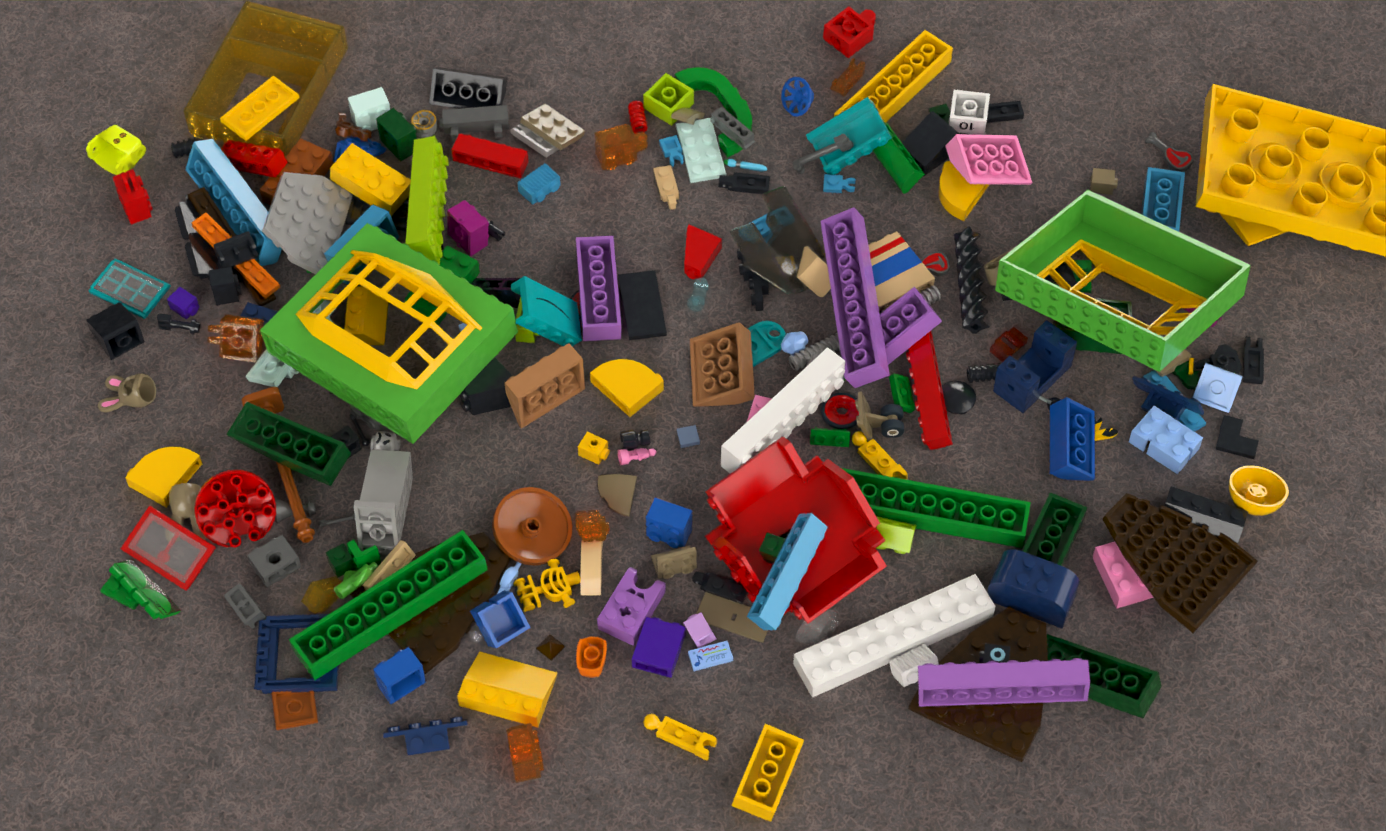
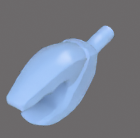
M517 562L514 567H509L504 572L497 594L504 590L509 591L512 588L522 563Z

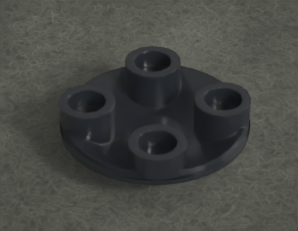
M955 380L942 385L946 410L948 412L965 414L972 409L976 402V394L969 384Z

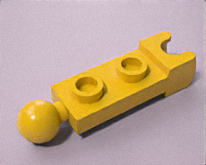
M857 431L852 435L853 444L861 446L858 448L859 455L878 475L907 480L908 475L903 467L897 464L874 439L867 442V438L862 431Z
M648 714L643 720V724L648 730L658 729L656 737L689 751L706 761L709 760V750L704 748V746L710 745L715 747L717 745L716 737L706 732L702 733L665 716L662 722L655 714Z

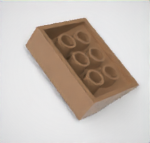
M739 322L690 339L694 407L735 405L754 399L751 332Z
M570 343L564 347H559L554 353L541 358L539 362L526 367L523 372L510 377L505 382L506 395L521 429L585 390L583 358Z

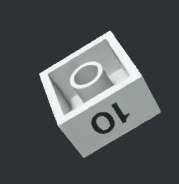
M954 90L949 125L958 133L985 135L990 94Z

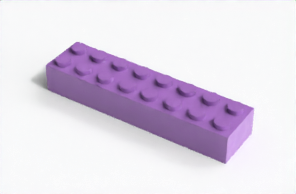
M1079 658L1070 661L1052 659L1050 661L1030 660L1028 662H1018L1012 660L1007 663L989 661L980 664L975 662H967L965 664L945 663L943 665L926 663L918 666L919 706L1088 701L1090 687L1088 660Z

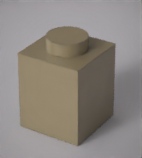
M1093 168L1090 191L1112 195L1113 189H1117L1118 178H1115V170Z

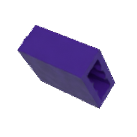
M646 617L632 657V668L672 678L686 636V627L676 622L668 623L662 621L657 617Z

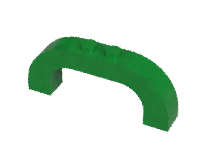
M700 67L688 68L675 73V79L694 91L705 90L713 93L727 112L752 131V115L745 99L740 97L738 89L733 87L724 75L715 70ZM724 133L719 135L718 145L727 158L743 149Z

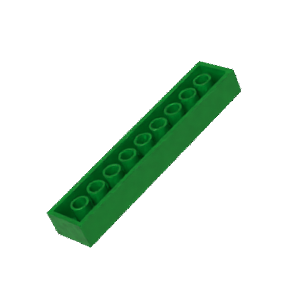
M841 468L855 479L876 517L916 525V529L1023 548L1031 502Z
M462 530L290 638L289 641L292 649L313 679L316 680L487 571L485 557Z

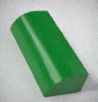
M885 123L892 138L885 145L878 146L872 151L902 193L905 194L923 177L924 172L888 123Z

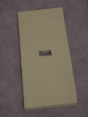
M705 592L696 614L702 613L708 625L761 643L764 642L768 630L761 629L747 617L751 607ZM733 614L737 615L735 621L731 620Z

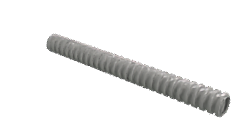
M933 285L920 292L930 305L941 300L939 290ZM838 332L835 333V336L831 335L830 338L827 337L819 341V343L816 342L814 345H810L809 348L806 347L804 350H800L799 353H794V356L790 355L789 363L792 369L798 371L799 368H804L808 365L805 359L807 355L811 357L812 354L816 353L819 356L827 347L834 353L835 350L839 351Z

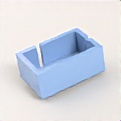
M1153 406L1132 430L1129 443L1144 451L1149 440L1147 455L1178 474L1188 463V459L1190 460L1200 449L1203 437L1156 406Z

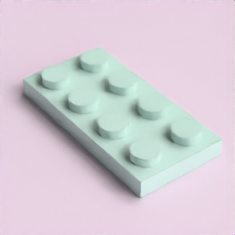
M711 118L695 120L694 125L685 122L676 123V130L690 183L718 179L720 175L726 176L713 123L710 121Z

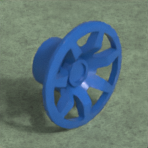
M792 77L787 80L781 93L782 104L792 116L805 114L814 100V93L807 81L801 77ZM794 80H795V83H794L795 89L792 88V87L789 85V84H790L792 81H794ZM799 81H801L805 86L800 87ZM786 89L792 93L791 96L785 97ZM792 100V103L788 108L785 101ZM796 106L799 113L792 112Z

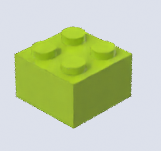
M665 73L643 95L644 109L672 126L677 121L671 118L675 111L681 108H690L694 105V90Z

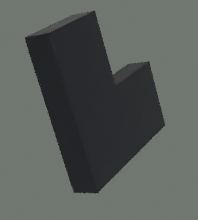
M1224 415L1216 450L1254 459L1259 441L1239 436L1243 420Z

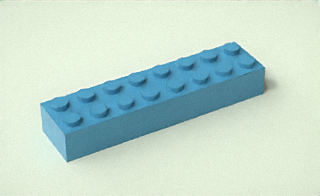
M213 139L195 141L185 170L199 189L205 187L236 236L247 231L250 232L258 253V257L254 259L261 266L278 262L282 250L281 247L277 248L273 241L262 232L268 215L265 206H263L256 194H254L247 182L244 181Z

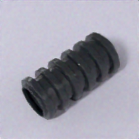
M201 135L199 138L194 137L192 140L188 138V141H185V139L182 140L183 142L177 141L176 144L172 142L173 156L175 158H178V156L183 157L185 154L188 156L193 143L204 140Z
M993 363L991 366L989 364L985 366L980 365L979 367L974 365L973 368L968 366L967 379L969 383H973V381L979 382V380L984 382L986 379L987 381L995 380L997 368L1001 363H997V365Z

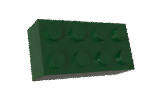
M1050 492L1024 546L1023 552L1063 566L1085 519L1088 507Z

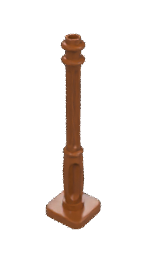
M277 387L257 391L241 399L243 407L246 402H249L275 414L284 410L281 393ZM276 462L294 515L295 522L293 527L298 530L297 538L303 543H308L313 540L315 530L310 528L312 521L310 518H307L291 469Z

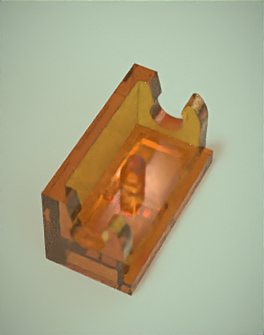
M852 58L849 67L838 79L835 78L832 81L830 89L845 97L864 75L865 62L860 61L857 66L855 58Z

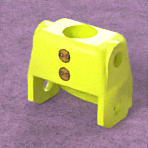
M113 125L96 135L87 144L86 148L90 159H93L103 169L115 175L132 169L146 152V147L139 138L118 125Z

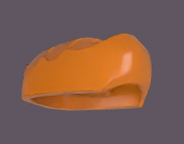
M596 636L579 640L576 662L578 671L582 676L593 678L598 677L602 673L607 654L606 640Z

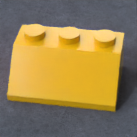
M357 286L348 295L344 330L368 345H384L388 301L365 287Z

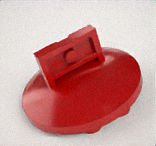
M228 470L214 475L201 487L195 500V518L199 529L210 541L223 547H238L241 544V535L248 534L251 541H258L268 533L275 520L276 502L271 488L262 478L244 470ZM234 538L239 539L237 543H233L231 540Z

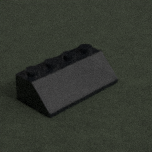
M443 67L433 68L429 104L457 109L501 106L506 94L508 77Z
M1172 486L1164 505L1191 518V522L1201 527L1203 524L1208 526V532L1216 537L1220 533L1225 534L1236 544L1239 543L1248 515V511Z

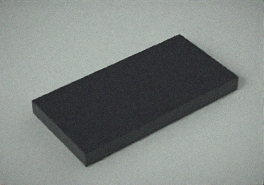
M353 195L345 221L346 225H353L371 205ZM409 198L391 216L396 230L407 231Z
M656 271L618 274L629 340L667 336Z

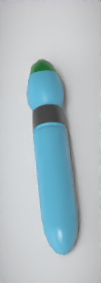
M734 159L723 161L725 165L754 171L767 170V167L761 164L736 161Z

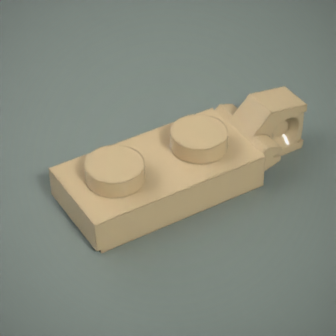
M671 165L653 168L661 200L668 202L670 210L676 209L679 191Z

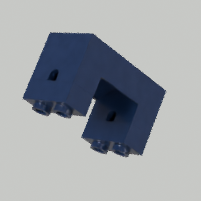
M1046 320L1034 332L1032 347L1018 360L1009 356L998 366L993 392L1021 413H1024L1072 366L1077 341Z

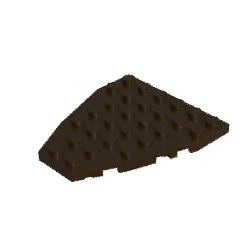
M1126 493L1105 514L1102 520L1123 557L1160 607L1190 632L1194 633L1258 561L1225 534L1220 533L1216 537L1208 532L1209 527L1204 524L1201 527L1191 522V518L1168 507L1161 506L1157 508L1149 505L1150 501L1139 499L1134 495Z
M484 532L468 537L485 557L488 570L387 634L401 650L408 647L422 664L424 674L457 650L461 639L465 633L468 634L471 629L470 626L474 622L470 610L484 602H490L489 599L493 597L494 589L497 583L501 581L502 573L510 562L509 557ZM439 544L415 553L416 556L412 559V561L416 560L417 558L427 553L431 549L435 548ZM362 584L350 595L354 599L365 592L366 589Z
M1008 607L972 631L938 663L939 665L945 663L965 664L967 662L980 664V651L985 650V643L1009 646V661H1048L1046 623ZM917 690L908 709L1023 763L1040 730L1043 703L919 706Z

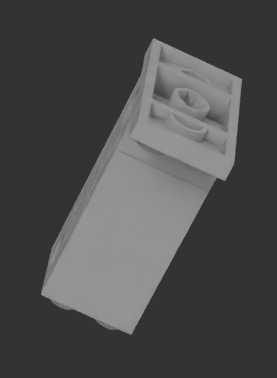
M371 450L360 500H355L354 502L359 549L362 552L376 545L381 562L401 540L413 480L410 452Z

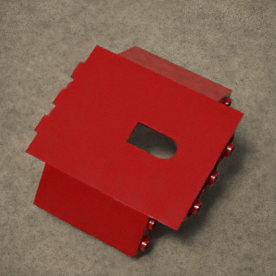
M783 436L705 491L709 498L707 502L713 510L716 509L718 512L716 517L721 523L705 535V538L715 549L713 552L720 561L723 560L732 571L730 574L737 583L740 582L749 593L747 596L752 603H754L773 564L764 561L759 552L766 533L781 537L792 529L799 514L812 513L828 528L784 615L789 611L793 612L798 620L803 619L809 624L887 567L881 555L875 549L885 542L884 537L877 530V525L880 522L855 479L829 459L823 462L817 455L803 464L792 443Z

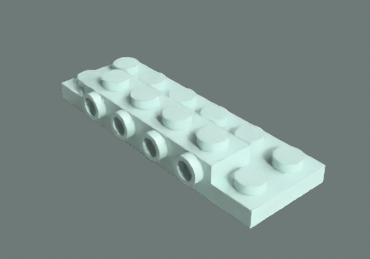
M324 300L312 313H321L331 301ZM334 310L326 317L327 320L331 321L330 316ZM266 349L248 372L246 378L249 382L278 387L285 377L291 379L294 374L299 372L269 354Z

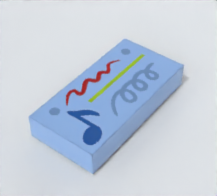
M728 641L688 651L693 671L733 661Z

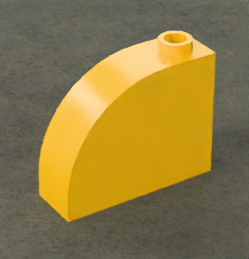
M946 161L940 176L939 199L943 207L951 215L965 221L990 184H969L950 161Z
M618 359L608 361L590 372L591 383L629 417L664 390V380L658 373L655 374L644 364L633 360Z
M165 447L144 456L134 468L128 471L125 478L130 488L167 508L169 505V492L172 486L187 483L201 467L202 461L199 454L189 449Z

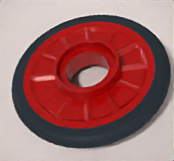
M848 393L832 394L821 405L823 420L829 426L836 429H849L856 426V416H859V411H857L855 404L857 398ZM845 408L847 413L839 414L837 409Z

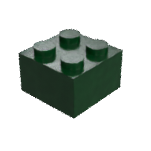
M394 107L377 117L379 139L401 162L413 155L414 140L417 139L415 126L412 123L409 124L405 116Z

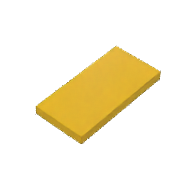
M272 76L220 118L221 123L247 141L298 100L299 94L278 78Z

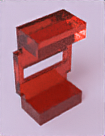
M1013 327L995 340V343L990 347V353L1004 362L1009 355L1012 356L1022 346L1027 344L1028 338ZM1001 338H1006L1010 343H1012L1017 348L1013 350L1006 343H1004L1001 340Z

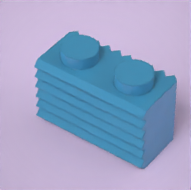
M544 163L518 182V192L532 205L536 202H541L547 194L559 189L561 185L560 176Z

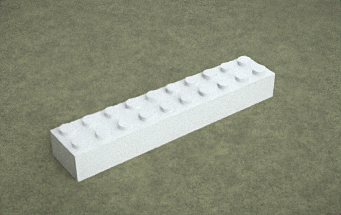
M974 574L794 654L793 664L813 698L889 664L890 660L897 658L901 654L904 655V653L915 649V647L918 648L922 643L929 646L992 618L996 606L977 575Z

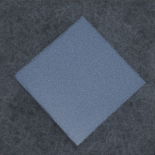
M696 425L676 429L681 448L700 444Z

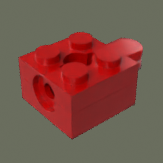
M848 6L824 25L823 39L849 59L873 40L876 15L869 9H865L858 14Z
M130 169L127 172L113 176L119 199L130 224L132 225L151 218L150 211L153 208L150 200H148L150 198L146 188L141 187L144 185L140 175L136 176L134 169Z

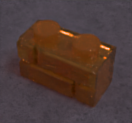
M589 510L588 512L577 511L575 513V529L583 542H593V540L605 541L606 534H609V523L606 522L605 516H601L598 510Z

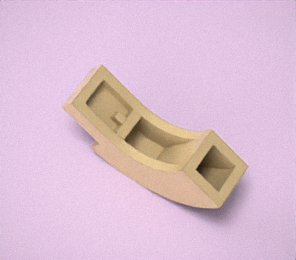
M590 535L583 537L581 542V595H601L603 537Z

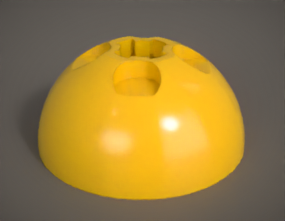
M1240 467L1232 472L1229 479V493L1233 502L1238 508L1248 511V514L1263 516L1275 512L1285 503L1289 494L1286 482L1275 472L1263 467Z

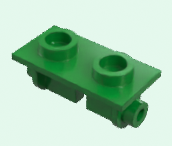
M811 428L810 445L849 447L850 431H846V429L828 430L826 428Z

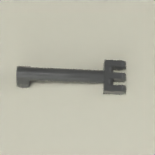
M841 134L834 138L835 143L794 160L793 168L799 174H803L805 172L803 164L837 149L845 152L852 149L854 144L845 134Z

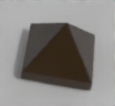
M549 635L536 649L552 661L565 646L552 635Z

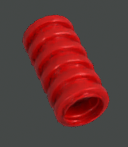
M632 101L628 104L632 132L635 134L645 133L648 127L644 105L641 101Z

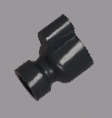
M648 429L641 430L639 433H636L634 430L620 432L623 449H636L639 444L643 446L650 445Z

